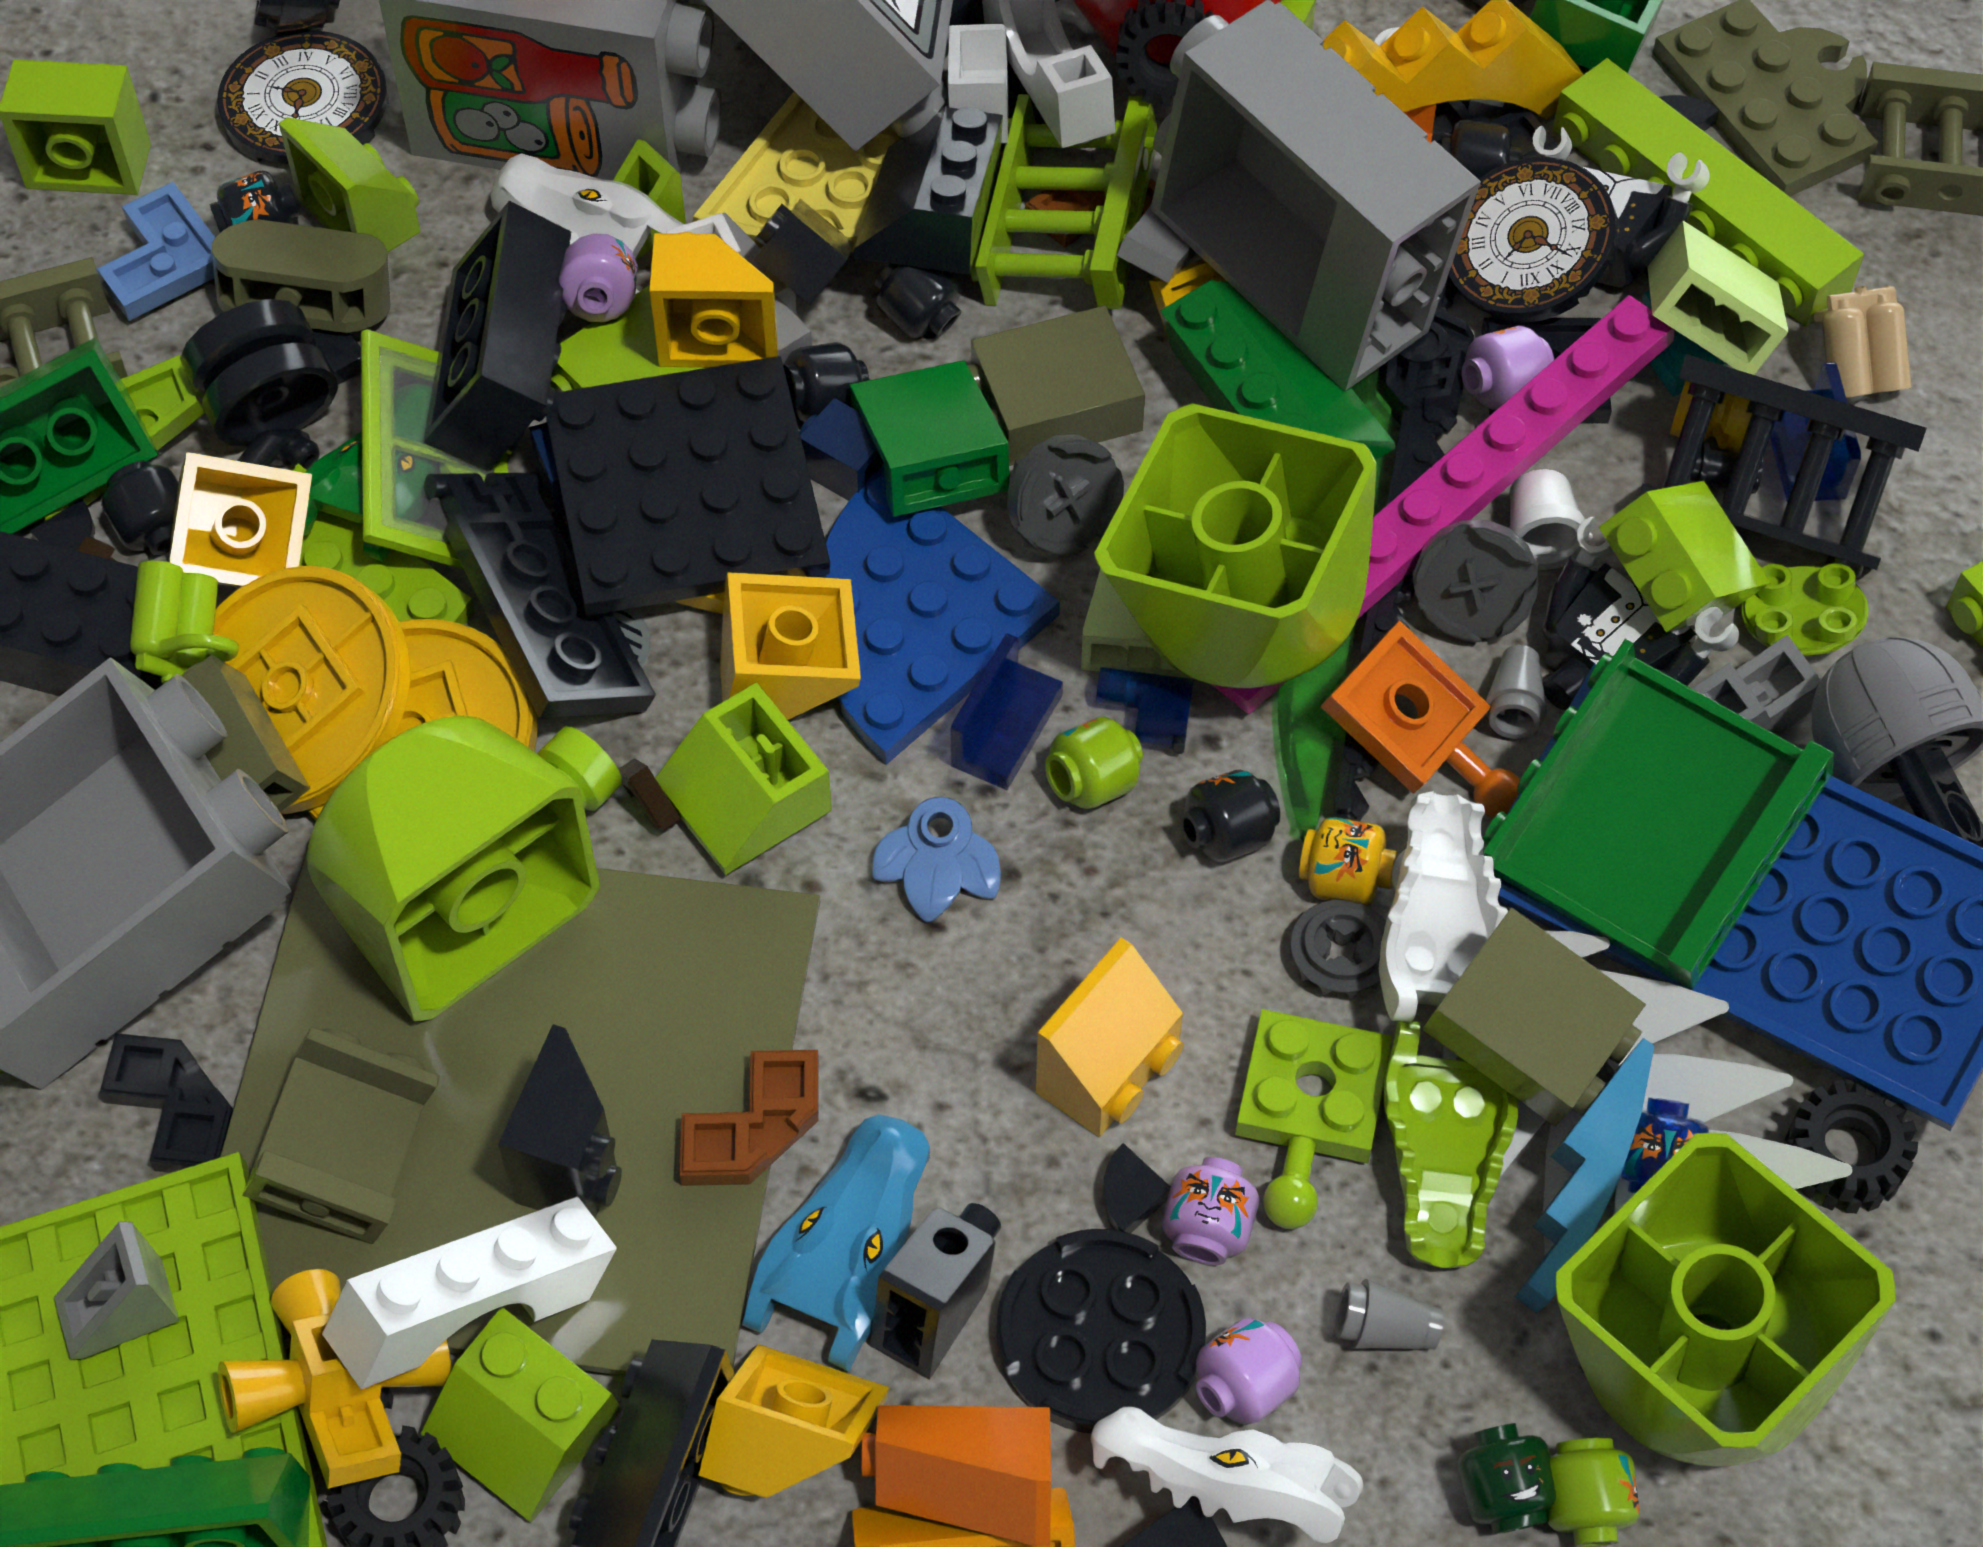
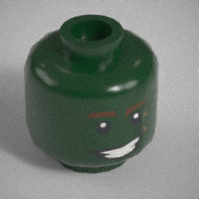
M1516 1423L1475 1432L1474 1436L1477 1446L1464 1451L1457 1461V1469L1471 1519L1478 1524H1490L1493 1535L1517 1531L1549 1522L1546 1511L1553 1506L1556 1499V1491L1550 1468V1453L1545 1440L1535 1435L1519 1436Z

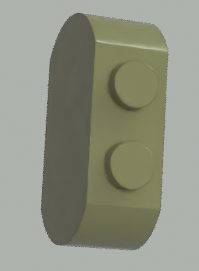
M255 219L224 229L212 242L216 298L219 307L224 312L249 302L266 299L286 300L302 309L311 328L350 333L379 323L390 310L387 249L373 235Z

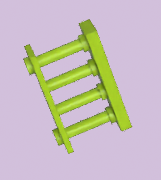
M1018 95L1013 118H1008V143H1003L1005 150L981 245L977 248L970 272L972 280L979 281L985 305L997 306L1004 276L1084 279L1086 285H1093L1097 307L1106 305L1107 309L1121 310L1131 263L1118 257L1117 253L1126 234L1140 220L1156 153L1153 141L1158 128L1153 102L1149 104L1142 101V96H1129L1124 120H1116L1114 134L1093 139L1085 144L1066 147L1114 149L1116 153L1114 162H1107L1105 168L1031 166L1035 147L1061 148L1047 124H1036L1030 95ZM1025 189L1104 191L1106 196L1104 205H1097L1095 211L1020 209ZM1015 232L1093 234L1096 239L1094 249H1087L1085 255L1010 253Z

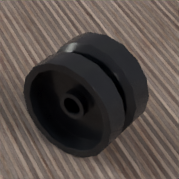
M266 299L249 302L221 313L198 329L186 342L180 357L183 370L195 394L203 399L202 404L205 414L217 438L230 446L248 447L259 433L266 430L302 429L317 419L329 407L338 390L336 375L324 352L316 348L314 333L302 309L286 300Z

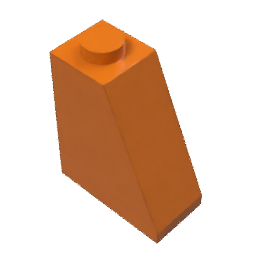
M878 1405L876 1433H865L862 1438V1477H875L876 1506L1033 1546H1050V1407Z

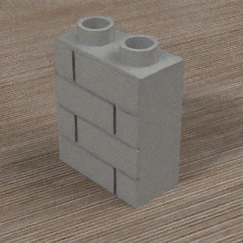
M1266 0L1230 24L1219 15L1209 16L1197 23L1183 37L1171 58L1170 69L1179 78L1172 111L1160 125L1153 141L1154 149L1162 158L1150 210L1343 391H1347L1428 333L1440 300L1438 295L1442 293L1481 181L1435 140L1431 143L1426 140L1428 134L1385 95L1380 94L1377 96L1374 93L1376 87L1331 47L1327 50L1324 49V41L1282 3L1274 4L1271 0Z
M110 657L0 742V1069L41 1090L97 1047L96 1043L98 1041L108 1039L160 998L159 994L164 990L170 991L224 949L222 945L228 940L233 942L286 901L287 898L285 896L292 892L266 851L267 848L289 832L286 821L262 788L241 769H236L221 781L205 753L228 736L227 731L203 696L185 678L178 674L157 690H154Z

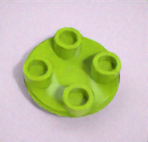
M1839 563L1828 564L1822 568L1815 566L1787 568L1780 564H1767L1761 567L1771 583L1742 603L1743 622L1749 633L1756 640L1770 647L1788 635L1803 656L1830 653L1850 644L1864 630L1869 613L1867 599L1863 591L1855 584V572L1850 567Z

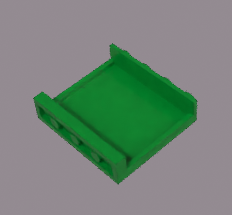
M1624 639L1614 656L1606 653L1597 662L1587 684L1591 690L1580 707L1570 706L1561 716L1552 737L1557 742L1545 760L1542 761L1536 758L1524 772L1517 788V792L1521 796L1509 814L1501 811L1491 821L1483 836L1484 846L1486 847L1483 852L1484 856L1493 858V872L1497 877L1598 936L1608 938L1610 943L1693 990L1833 775L1834 752L1812 740H1809L1804 750L1635 658L1634 643Z

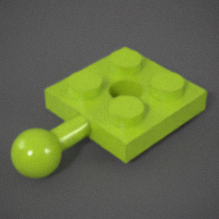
M1261 1009L1235 1135L1288 1146L1282 1176L1277 1177L1268 1185L1263 1198L1265 1212L1268 1218L1277 1226L1285 1229H1297L1308 1224L1315 1216L1318 1208V1196L1314 1186L1309 1182L1315 1152L1368 1163L1393 1036ZM1305 1075H1318L1330 1083L1332 1090L1323 1096H1311L1304 1093L1298 1087L1296 1081Z

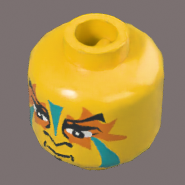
M1329 817L1322 821L1318 830L1308 829L1300 859L1299 878L1308 880L1310 892L1318 899L1328 901L1340 899L1369 905L1376 898L1379 887L1392 888V871L1398 857V851L1386 849V834L1379 825Z

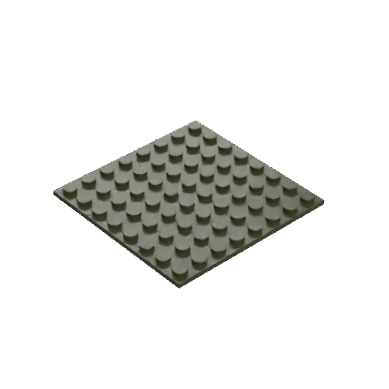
M307 846L221 1157L240 1152L247 1162L250 1176L297 1049L311 1026L320 1030L335 1028L346 1031L357 1037L362 1046L386 1055L389 1053H401L419 1060L424 1065L425 1070L438 1074L441 1077L437 1088L423 1106L392 1197L397 1198V1202L390 1222L374 1244L255 1201L273 1290L285 1279L296 1273L310 1269H324L333 1272L339 1278L342 1292L348 1279L539 1211L515 1203L498 1143L548 1033L554 1024L566 1028L604 1107L610 1137L615 1138L614 1155L617 1166L622 1169L621 1181L612 1204L609 1207L601 1205L595 1220L617 1249L589 1301L535 1322L521 1303L502 1307L585 1371L625 1376L635 1356L645 1358L652 1339L710 1344L726 1349L733 1368L771 1165L751 1184L681 1186V1113L750 1112L751 1051L793 1050L820 907V895L597 868L600 889L584 911L434 1019L414 1021L320 896L307 868ZM501 1307L472 1320L447 1338L449 1353L463 1354ZM280 1320L282 1330L287 1331V1329Z

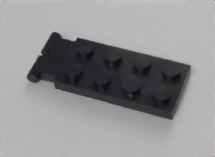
M478 473L428 474L424 482L425 493L428 498H439L450 519L444 531L538 717L550 718L647 711L656 693L613 612L590 616L585 615L568 527L560 512H549L540 496L542 491L541 476L538 473H489L483 481Z

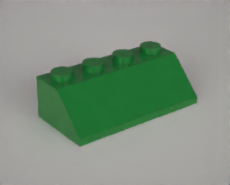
M1210 280L1160 310L1172 352L1216 409L1363 443L1368 447L1375 460L1395 449L1393 439L1354 390L1349 388L1347 391H1343L1227 281Z
M96 337L0 387V531L12 534L104 485L110 476L120 468L133 462L148 461L158 456L152 439L125 385Z
M271 1447L253 1448L245 1451L242 1454V1459L214 1461L212 1458L199 1455L180 1456L172 1459L169 1467L142 1469L137 1465L127 1463H114L98 1468L96 1475L70 1477L65 1473L55 1471L35 1472L27 1475L23 1483L0 1485V1547H309L310 1476L291 1453L287 1454L282 1449Z

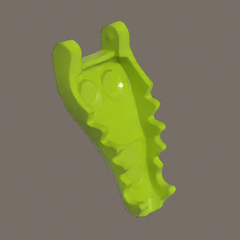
M1397 1021L1394 1042L1384 1076V1106L1386 1120L1394 1143L1398 1172L1404 1194L1406 1249L1417 1261L1440 1268L1467 1267L1479 1259L1485 1248L1487 1207L1499 1182L1504 1155L1514 1136L1518 1120V1100L1466 1061L1417 1055L1420 1040L1419 1021Z

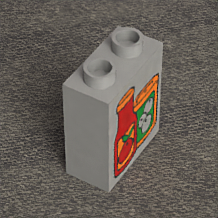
M379 0L412 155L501 170L511 157L522 153L538 158L557 169L570 170L594 178L613 181L637 139L645 140L680 175L687 154L709 157L714 151L721 123V91L719 88L698 85L697 77L702 78L707 70L713 46L714 13L709 6L691 4L689 0Z

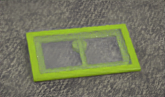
M363 330L361 331L363 540L367 543L463 569L444 531L450 519L439 498L427 497L424 489L425 478L428 474L478 473L484 481L489 473H508V454L504 453L487 472L424 443L439 352L375 331Z

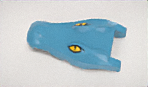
M880 1114L863 1120L852 1135L837 1165L823 1179L804 1205L781 1227L771 1240L758 1263L742 1326L762 1333L772 1317L776 1303L780 1302L838 1327L839 1329L831 1347L828 1362L847 1371L851 1370L862 1345L872 1332L878 1277L908 1239L913 1213V1195L924 1168L930 1159L929 1142L922 1131L902 1119Z

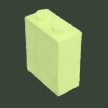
M1685 221L1680 223L1647 267L1652 315L1736 370L1755 375L1788 333L1779 283Z

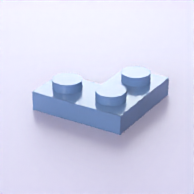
M171 182L122 206L127 223L144 246L97 268L102 285L128 321L214 279L212 242L215 236L175 183Z

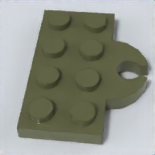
M1738 0L1656 37L1653 49L1654 55L1691 97L1706 101L1719 109L1715 123L1716 126L1760 175L1789 197L1869 160L1870 155H1875L1879 142L1852 113L1862 97L1867 82V63L1864 56L1853 57L1849 66L1842 70H1830L1821 65L1822 62L1826 61L1838 62L1846 56L1850 41L1842 35L1822 28L1797 27L1779 32L1751 0Z

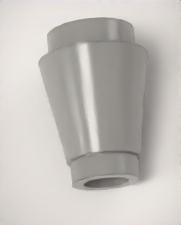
M1513 645L1503 652L1502 660L1486 699V702L1491 706L1485 714L1491 728L1499 735L1507 738L1520 739L1531 736L1538 730L1540 724L1543 723L1547 716V705L1539 664L1540 657L1535 649L1526 645Z
M1364 1279L1361 1285L1350 1282L1344 1285L1337 1307L1335 1333L1337 1338L1350 1340L1352 1348H1427L1435 1350L1441 1338L1444 1315L1442 1308L1429 1306L1425 1302L1371 1280Z

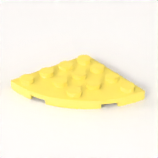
M794 91L693 215V222L725 212L761 248L763 245L755 237L777 208L783 204L791 210L799 199H802L854 243L851 252H854V247L887 149L902 137L888 126L855 151ZM1001 150L1000 166H1001V162H1002V158H1003V154H1004V151H1002V150Z

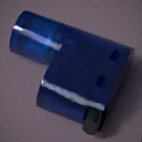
M1101 667L1096 703L1138 709L1135 735L1140 744L1173 748L1174 753L1182 754L1186 743L1194 679Z

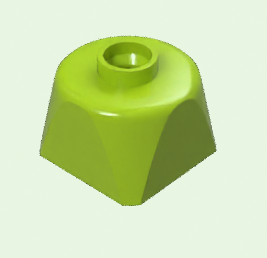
M1192 403L1166 415L1094 555L1102 571L1149 643L1173 668L1196 680L1222 687L1255 688L1282 683L1309 672L1332 656L1345 642L1359 616L1365 596L1369 570L1376 461L1368 447L1363 443Z
M473 716L445 717L417 725L387 741L361 761L339 784L321 810L312 830L306 856L310 877L320 896L414 1021H424L437 1017L584 911L600 889L580 787L537 753L506 732L481 718Z
M1696 1133L1556 1272L1557 1299L1563 1320L1584 1374L1601 1406L1625 1431L1649 1449L1668 1458L1701 1466L1718 1467L1750 1463L1768 1457L1789 1445L1828 1403L1896 1301L1893 1271L1727 1133ZM1699 1319L1717 1323L1727 1330L1709 1327L1700 1322Z

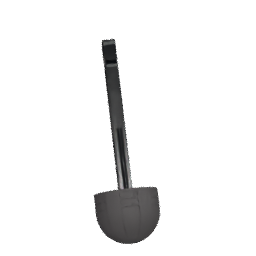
M1890 637L1876 639L1848 651L1825 673L1816 689L1812 705V733L1814 742L1834 752L1832 776L1885 802L1905 795L1917 817L1983 848V824L1954 770L1964 765L1983 750V700L1965 669L1942 649L1930 643L1911 638Z

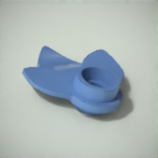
M933 797L920 803L913 810L908 825L887 833L875 849L873 879L882 882L904 880V890L907 899L915 913L925 923L933 922L942 915L959 895L961 888L979 898L993 900L996 898L1000 887L1001 871L995 848L990 842L972 832V821L969 813L959 802L951 798ZM936 818H944L951 823L953 828L947 836L936 837L929 832V823Z

